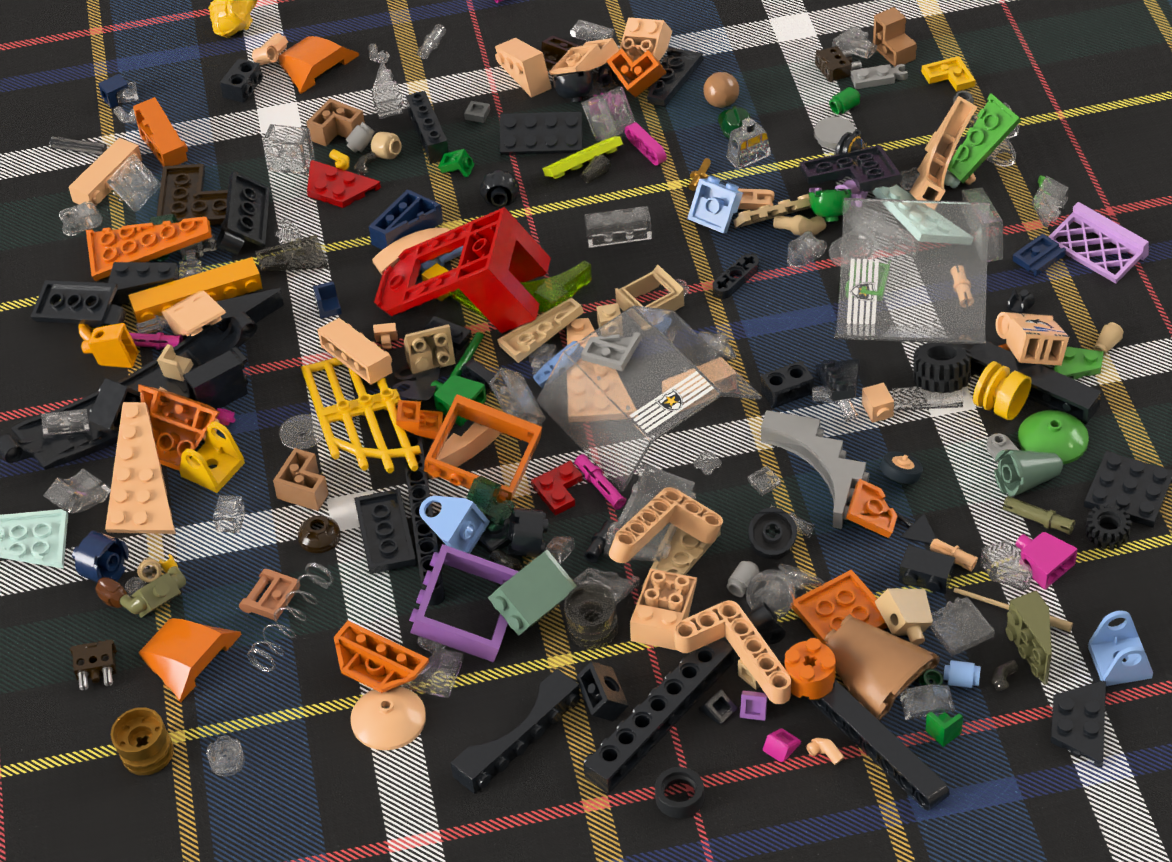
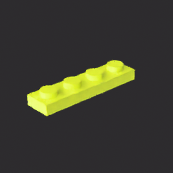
M611 136L542 168L544 175L556 179L564 176L565 171L569 169L576 170L583 166L582 163L586 161L593 162L600 158L599 155L603 153H613L617 151L618 146L623 144L621 137Z

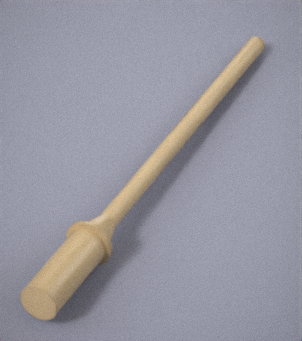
M954 588L955 593L1009 610L1008 604ZM1050 616V626L1071 632L1072 622Z

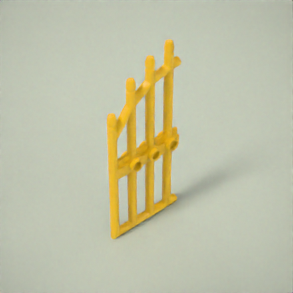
M332 358L301 367L333 459L336 460L340 457L339 449L354 454L359 467L363 471L368 469L366 457L382 459L385 470L388 473H392L394 465L391 458L406 457L409 468L412 471L418 470L415 455L421 454L419 445L411 447L405 430L396 425V406L398 405V400L401 399L397 389L388 388L385 377L377 381L380 393L370 395L366 393L361 377L348 368L358 394V399L348 401L344 398L334 367L344 365L338 359ZM324 369L337 402L335 405L328 407L323 406L312 374ZM382 409L388 411L402 448L387 449L374 411ZM366 416L377 449L362 447L352 417ZM336 421L344 422L351 443L334 437L330 423Z

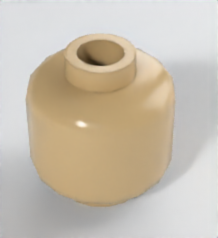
M378 132L371 141L372 153L378 158L394 159L402 148L399 137L394 133Z

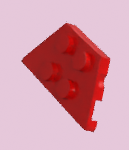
M314 160L310 162L307 194L310 198L344 208L352 204V202L364 198L365 192L371 189L377 191L381 188L380 181Z

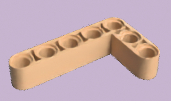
M666 487L617 531L609 550V556L618 563L628 562L669 522L703 543H714L722 526L723 519L719 514L672 487Z
M721 602L676 623L674 627L675 647L679 652L689 653L726 637L769 700L775 704H784L791 698L790 675L736 602Z

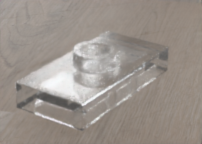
M580 19L570 30V36L586 41L609 39L614 35V29Z

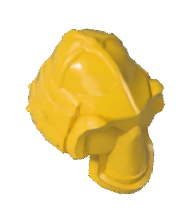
M213 0L208 9L214 33L229 38L238 31L248 30L253 22L250 12L256 6L257 0Z

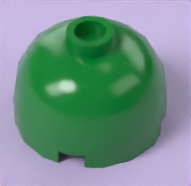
M834 189L815 191V193L809 192L811 209L817 216L825 217L826 221H838V216L845 215L850 209L852 200L851 189H845V191Z

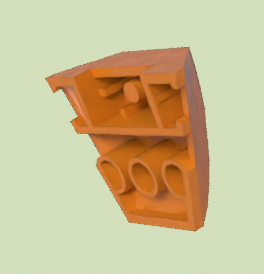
M308 36L281 53L277 61L291 77V81L297 86L299 93L302 94L315 85L314 78L339 62L346 65L358 57L359 52L347 49L324 38Z
M138 384L140 403H146L148 406L160 464L179 470L182 453L186 449H196L206 434L208 425L215 421L220 412L210 405L187 397Z
M173 618L169 619L138 653L152 671L158 674L164 681L166 687L171 689L181 703L196 686L195 678L221 649L227 651L242 634L240 631Z

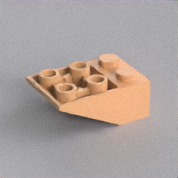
M628 18L620 49H623L633 61L637 60L648 50L660 61L668 49L672 30L664 20Z
M198 291L162 311L174 335L194 336L203 331L202 326L216 324L222 320L221 316L226 313L205 291Z
M650 568L630 620L631 641L677 650L674 641V627L676 623L689 617L697 577Z

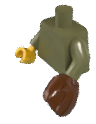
M169 554L167 561L162 562V560H159L166 574L140 588L131 596L127 594L121 584L107 577L99 579L95 589L99 598L108 606L115 608L125 607L131 613L139 614L142 618L181 595L179 589L186 585V579L178 568L173 556Z

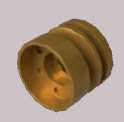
M146 707L134 708L119 716L113 724L110 734L112 743L129 772L136 775L154 774L167 766L173 757L174 746L172 739L165 728L161 716L155 710Z

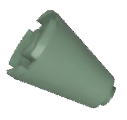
M1006 449L998 452L995 457V462H998V469H994V475L1001 492L1008 493L1009 496L1013 497L1059 476L1063 469V462L1055 453Z

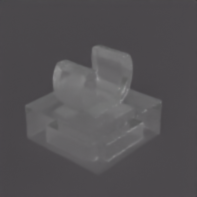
M286 217L279 221L281 229L276 232V236L280 238L279 243L286 246L290 241L296 245L303 241L300 231L295 224Z

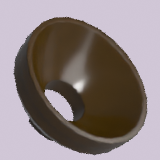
M313 516L305 520L298 530L300 546L311 553L327 552L333 549L341 538L338 523L327 516ZM315 523L324 524L320 530L311 529V526Z

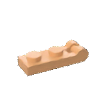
M738 189V191L743 192L738 209L758 210L759 207L765 205L774 206L775 194L771 190Z

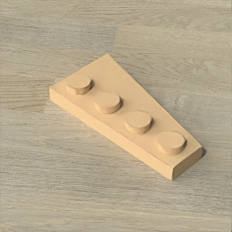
M571 297L539 315L533 322L526 323L497 339L498 344L519 363L584 313L582 306Z

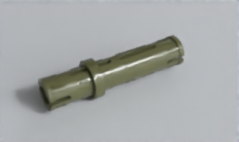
M1009 495L1004 501L1003 510L1041 523L1047 529L1054 528L1068 535L1074 529L1075 520L1060 516L1054 510L1047 511L1012 498Z

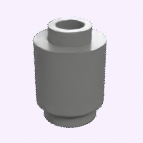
M362 122L346 138L348 142L346 146L355 153L357 151L362 152L372 140V135L375 131Z
M741 561L728 579L727 589L729 592L737 597H743L744 594H748L760 577L758 566L751 561Z

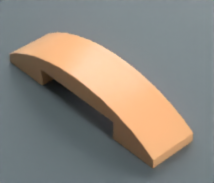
M430 228L404 236L379 252L372 259L373 264L382 275L389 265L393 268L400 260L398 256L405 249L450 230L448 228Z

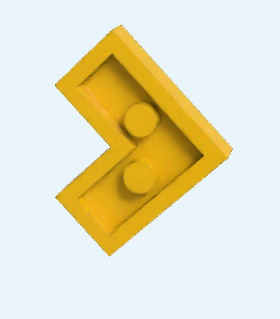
M959 56L922 66L921 72L929 84L948 79L956 91L975 87L976 80Z

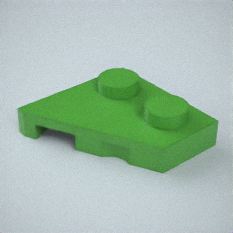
M1066 347L1062 366L1055 365L1054 371L1067 377L1072 376L1073 379L1101 374L1104 351Z

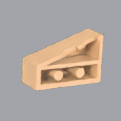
M517 38L495 46L497 62L531 98L552 89L543 52Z

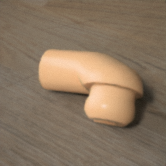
M814 738L807 744V751L810 755L826 754L834 765L845 758L830 739Z

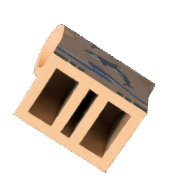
M1001 312L997 316L996 331L1000 338L1006 339V344L1019 363L1062 366L1069 336L1053 321V316Z

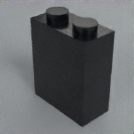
M228 351L184 374L183 377L189 399L210 405L217 410V408H222L247 395L246 384H248V380L243 373L245 367L241 358L235 357L231 351Z

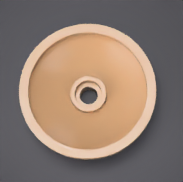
M400 686L383 693L375 689L367 692L356 702L351 713V726L356 738L364 745L377 750H394L408 745L419 736L426 721V712L422 700L411 690Z

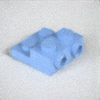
M708 176V179H699L687 219L718 232L727 233L733 213L738 211L743 192L738 191L739 187L737 185L726 183L725 186L720 184V179L713 176Z

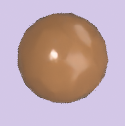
M727 72L713 73L705 81L703 88L704 96L707 102L714 107H729L738 98L739 84L735 77Z

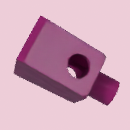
M1042 532L1033 540L1022 534L1016 541L1015 545L1021 549L1020 566L1044 590L1076 563L1078 549L1046 532Z

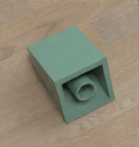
M546 550L502 584L488 599L519 636L554 610L578 587L551 553Z

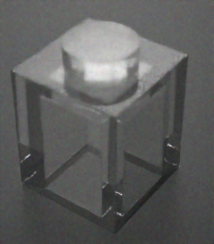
M219 495L213 515L217 532L240 533L246 512L242 497Z

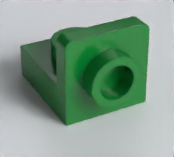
M461 149L444 153L438 168L442 173L453 172L459 169L464 177H469L474 162L466 150Z

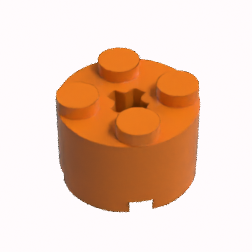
M810 638L807 641L793 645L786 651L785 670L791 678V693L799 698L806 696L809 699H819L830 693L835 682L836 659L828 646L821 643L819 639Z

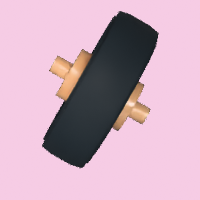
M896 451L886 453L880 464L881 471L887 477L905 484L918 482L923 471L922 464L917 459Z

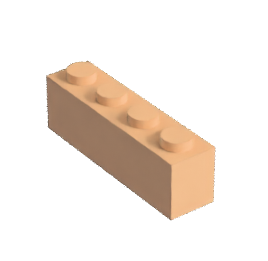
M118 138L69 186L72 201L93 209L140 164L142 157L139 145Z
M337 318L317 329L321 347L369 384H373L393 373L390 354L379 348L375 342L368 340L361 332L359 333L352 328L349 323H345L340 318Z

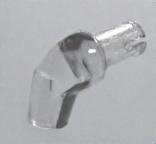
M824 386L812 388V401L838 404L845 422L851 421V417L854 420L859 416L851 399L832 401Z

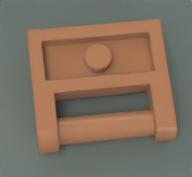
M263 569L259 575L260 579L247 598L242 599L239 608L246 613L253 612L277 621L299 589L300 582L298 579ZM267 584H270L265 593L263 594V596L261 597V599L258 602H256V600L258 599L262 591L265 589Z

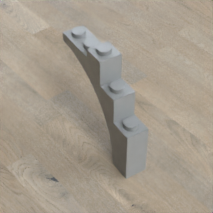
M766 410L761 425V442L781 447L798 455L820 473L827 483L833 498V527L842 529L844 520H848L846 519L849 509L848 505L851 502L856 483L859 479L869 482L870 473L866 472V462L846 459L843 441L824 438V429H820V419Z

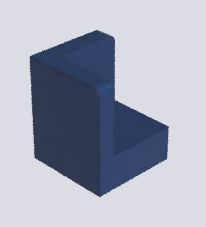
M117 74L98 83L101 97L110 108L118 106L116 95L128 87V83L124 78Z
M334 282L313 286L320 319L342 314Z

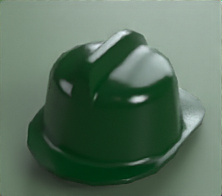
M733 106L732 109L725 110L719 114V125L723 134L728 139L744 141L753 135L754 131L747 133V126L753 125L747 110Z

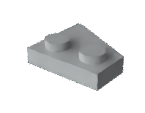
M635 332L632 337L620 338L619 334L608 337H590L581 352V358L584 361L623 371L642 339L641 333Z

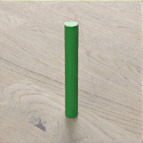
M476 332L450 376H461L462 366L472 358L484 338L482 333Z

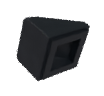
M722 689L714 693L699 707L705 715L719 725L738 709Z

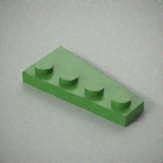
M992 93L988 96L987 104L984 109L981 108L977 115V121L972 128L970 127L966 134L967 138L959 146L947 168L962 183L972 175L1022 121Z

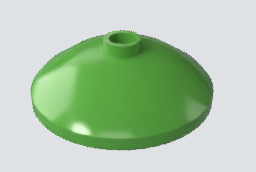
M1057 410L1040 411L1027 417L1019 427L1018 442L1023 451L1055 453L1061 458L1063 465L1079 459L1088 447L1089 435L1086 427L1079 419L1066 412Z

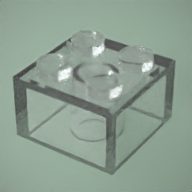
M270 124L263 138L269 171L308 175L310 162L315 160L310 129Z

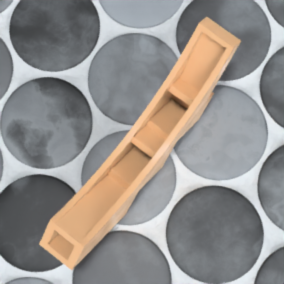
M960 96L957 97L937 132H934L925 147L928 153L917 169L920 175L909 191L915 199L932 209L936 208L945 193L944 180L950 160L966 126L977 109V106Z

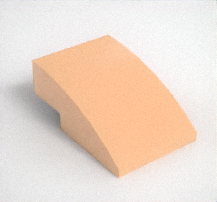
M613 38L589 41L583 46L571 47L549 73L550 75H560L595 69L607 63V60L620 49Z

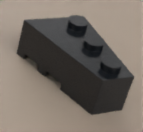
M114 262L108 283H116L118 288L111 304L117 306L129 304V294L181 279L177 263Z

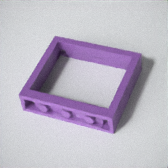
M442 544L440 552H434L430 566L434 567L433 571L427 570L423 584L427 585L426 590L421 589L416 601V603L420 604L419 609L414 608L409 621L414 623L410 633L494 662L508 624L501 614L499 615L491 640L424 617L443 564L499 584H504L519 571Z

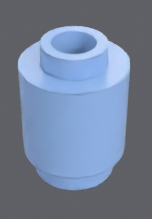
M951 660L950 665H945L943 680H948V685L967 688L979 686L981 666H974L975 663Z

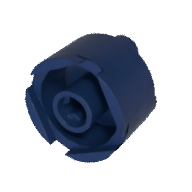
M91 531L72 552L77 573L95 582H98L103 577L117 582L126 569L123 566L124 560L129 557V550L124 541L96 531Z

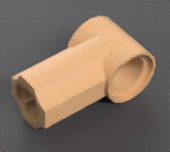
M280 33L274 34L261 47L253 50V61L260 63V66L276 62L279 54L287 48L288 41L286 37Z

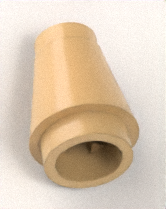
M1113 322L1104 325L1094 350L1104 351V356L1122 340L1123 329Z
M145 558L138 566V576L144 582H152L160 577L161 566L152 558ZM148 565H152V568H150V569H146V568H144V567H147Z

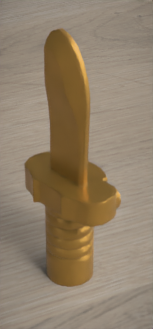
M709 158L704 159L698 171L691 172L690 178L692 181L688 186L690 190H696L699 179H708L706 171L711 164Z

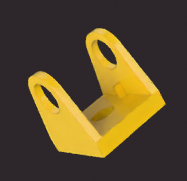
M211 422L207 427L205 444L197 452L192 449H186L182 453L179 471L181 477L218 493L245 462L229 430L218 422ZM214 428L220 430L226 439L220 437ZM217 465V467L213 469H210L208 466Z

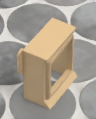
M658 264L647 275L620 289H615L616 303L644 332L662 323L661 318L684 306V288ZM660 284L670 292L645 307L635 299L656 289Z

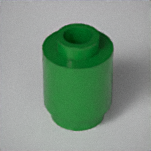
M852 87L844 89L834 95L829 101L831 110L837 115L840 113L844 114L859 105L860 94Z

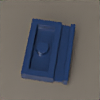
M1042 233L1014 253L1012 261L1027 271L1031 270L1034 272V276H1037L1066 255V248H1060L1057 242Z

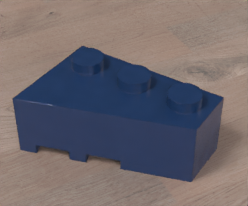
M407 189L369 226L371 244L383 250L404 236L417 231L435 228L443 223L441 204Z

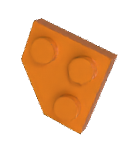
M859 479L853 492L846 519L889 538L893 533L897 514L893 508H889L884 500L886 496L881 488Z

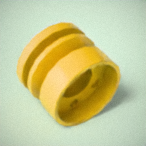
M993 361L988 364L979 377L973 394V403L976 406L984 407L988 411L994 408L996 415L1011 421L1019 414L1028 398L1031 389V377L1018 371L1010 373L1009 367L1002 366L1000 363Z

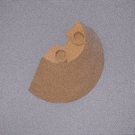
M850 614L845 617L837 631L832 629L824 639L827 642L826 646L835 655V671L851 695L879 721L891 710L894 700L913 681L927 670L936 668L940 661V657L935 653L861 621Z

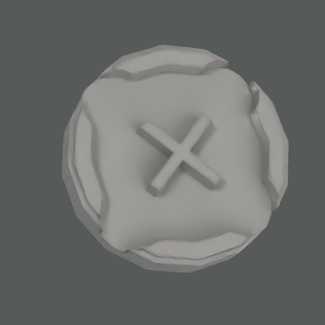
M835 116L827 117L815 125L814 137L821 146L835 149L841 137L847 132L853 133L855 127L848 119Z

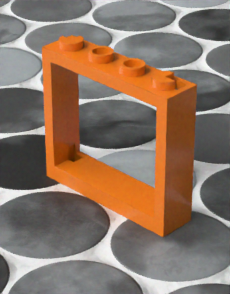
M457 394L425 458L424 471L433 477L448 480L453 485H461L471 489L474 493L492 497L497 502L511 504L538 445L542 427ZM458 416L529 443L509 487L437 460Z

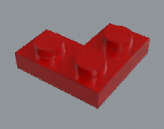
M570 460L532 479L531 486L554 515H557L575 506V499L567 489L582 482L583 475Z

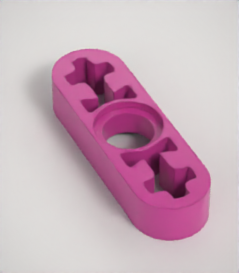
M634 122L625 127V134L628 140L654 165H659L667 160L663 147L639 124Z

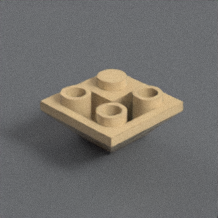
M449 324L405 335L404 348L406 360L412 374L439 366L441 368L455 364Z

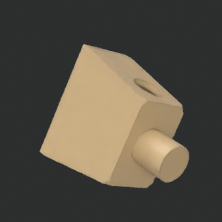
M888 588L875 601V604L890 632L895 636H908L910 643L915 645L922 644L925 641L923 632L933 622L925 589Z

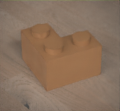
M892 7L874 15L873 47L895 67L899 64H906L915 60L917 45L913 39L905 34L906 17L895 7Z
M330 98L306 122L309 140L327 146L337 135L347 138L357 125H360L362 122L365 123L363 110Z
M297 448L293 449L273 480L277 499L319 511L329 493L325 476L318 474L319 470L314 453Z

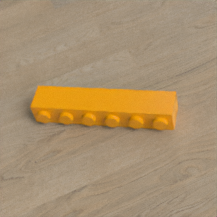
M251 257L129 294L128 296L135 319L140 327L165 319L162 311L198 291H205L214 301H221L263 289L260 273Z

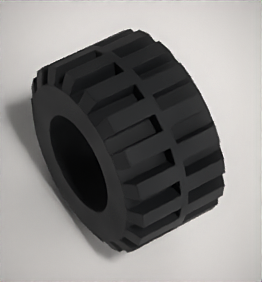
M935 341L919 346L915 350L913 357L914 382L918 387H922L923 390L934 393H951L961 390L971 380V354L969 349L959 345V343L950 341Z

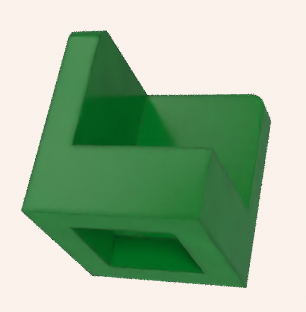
M933 712L927 714L925 731L942 747L962 734L963 716L960 713L953 718L946 712H943L938 717Z

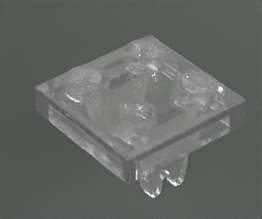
M135 154L129 156L107 181L114 189L112 193L114 195L118 194L120 196L118 199L120 201L124 200L134 212L140 210L161 186L157 178Z
M957 597L954 603L948 601L946 607L931 613L933 622L929 628L951 656L994 637L995 630L968 597L963 599Z

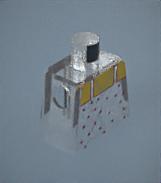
M744 119L741 127L731 131L727 159L737 170L771 155L767 133L753 119Z

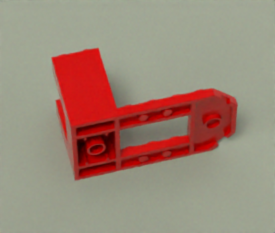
M503 207L405 249L398 256L400 258L398 263L393 268L389 265L383 272L374 303L384 312L393 316L415 306H420L432 299H437L446 293L460 289L500 333L536 320L540 304L522 284L547 274L551 258L512 214ZM463 246L457 268L415 285L422 263L434 260L440 255L450 253Z

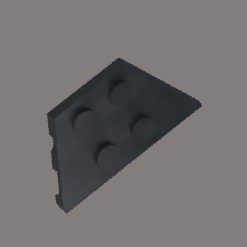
M1099 681L1053 696L1051 743L1060 748L1068 749L1070 753L1078 757L1084 755L1093 760L1094 765L1097 767L1103 766L1106 681Z

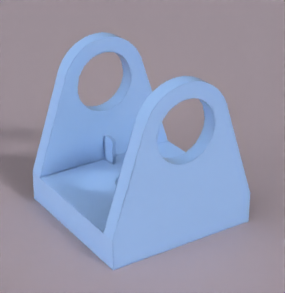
M431 496L422 502L419 509L421 518L447 546L469 554L490 522L474 502L466 498ZM431 503H441L442 508L437 516H426V508Z
M1115 611L1105 616L1088 643V649L1100 680L1106 681V686L1151 679L1153 671L1131 615L1126 611ZM1116 618H1125V621L1118 626H1108Z

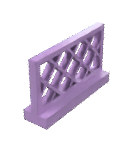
M1080 202L1073 206V212L1049 236V238L1059 244L1060 248H1066L1067 256L1114 283H1117L1140 259L1144 260L1149 254V241ZM1075 221L1082 228L1069 229V225ZM1094 232L1099 235V238L1086 239V233ZM1083 234L1084 240L1071 241L1070 235ZM1059 236H1067L1068 242L1059 243L1055 239ZM1111 242L1117 248L1104 249L1103 243ZM1100 244L1101 250L1088 251V245ZM1085 246L1086 252L1076 253L1072 250V247ZM1129 252L1134 255L1131 259L1122 260L1121 253ZM1118 254L1119 260L1106 261L1105 255ZM1102 256L1103 262L1094 263L1090 261L1089 257ZM1120 266V270L1114 275L1107 270V267Z

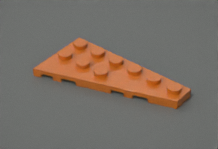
M207 217L183 219L177 223L163 221L160 225L145 223L122 226L116 230H111L110 227L103 228L102 231L94 232L93 229L86 230L91 276L95 281L110 276L114 262H148L211 238L210 221Z

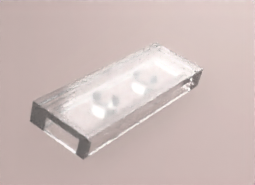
M922 387L892 389L894 411L963 407L962 390L951 393H934L923 390Z

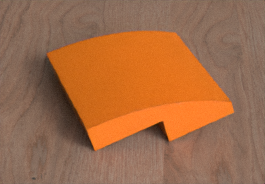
M398 400L396 425L415 435L435 439L442 425L443 412L420 410L421 402Z

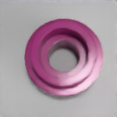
M217 408L220 412L217 416L220 424L229 426L230 422H235V412Z

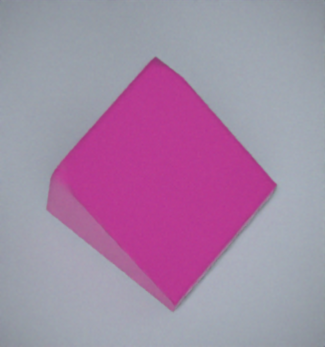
M781 728L767 736L763 751L779 762H784L801 744V741Z

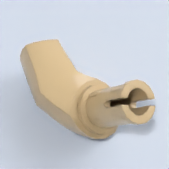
M776 215L773 226L776 229L790 230L794 235L813 237L826 228V222L824 218L819 216L808 219L801 215L794 217Z

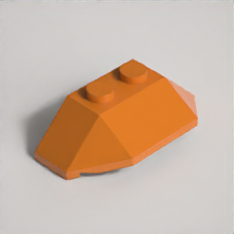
M349 620L334 636L341 673L381 693L415 680L429 663V658Z

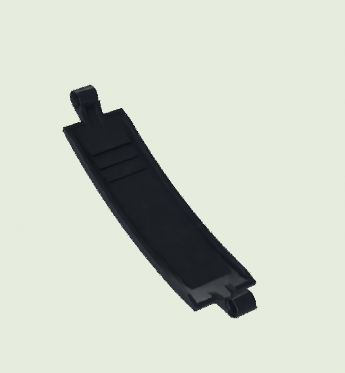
M238 312L231 318L228 328L224 333L215 324H209L203 327V331L188 337L173 349L177 356L192 360L193 366L190 371L228 351H231L235 357H240L243 364H246L248 360L238 348L256 333L257 324L245 312ZM158 358L116 382L138 391V384L156 389L162 387L169 392L189 398L185 381L165 377L158 364ZM97 391L71 404L13 426L11 429L19 439H15L9 434L1 436L0 454L8 463L35 458L43 469L47 470L80 459L117 443L119 432L88 420L90 409L95 404L99 394Z

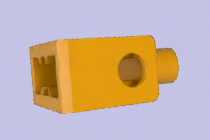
M125 323L95 328L90 339L82 342L83 353H93L97 363L101 366L133 368L139 353Z

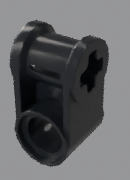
M765 602L746 614L768 644L778 643L785 637L786 631L778 624L776 613Z

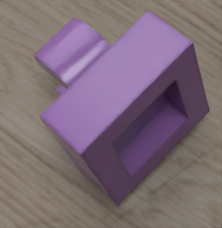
M742 691L740 718L765 721L767 695L760 692Z

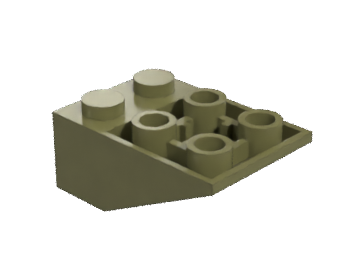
M1036 590L1010 600L1009 612H1007L1008 622L1005 630L1009 640L1014 641L1017 645L1020 656L1030 664L1034 676L1039 677L1042 683L1046 685L1048 684L1052 656L1049 607Z

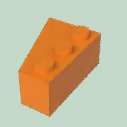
M154 97L134 105L133 109L140 137L162 166L179 165L188 161L186 152H188L187 145L184 140L181 141L177 131L173 128L157 99Z

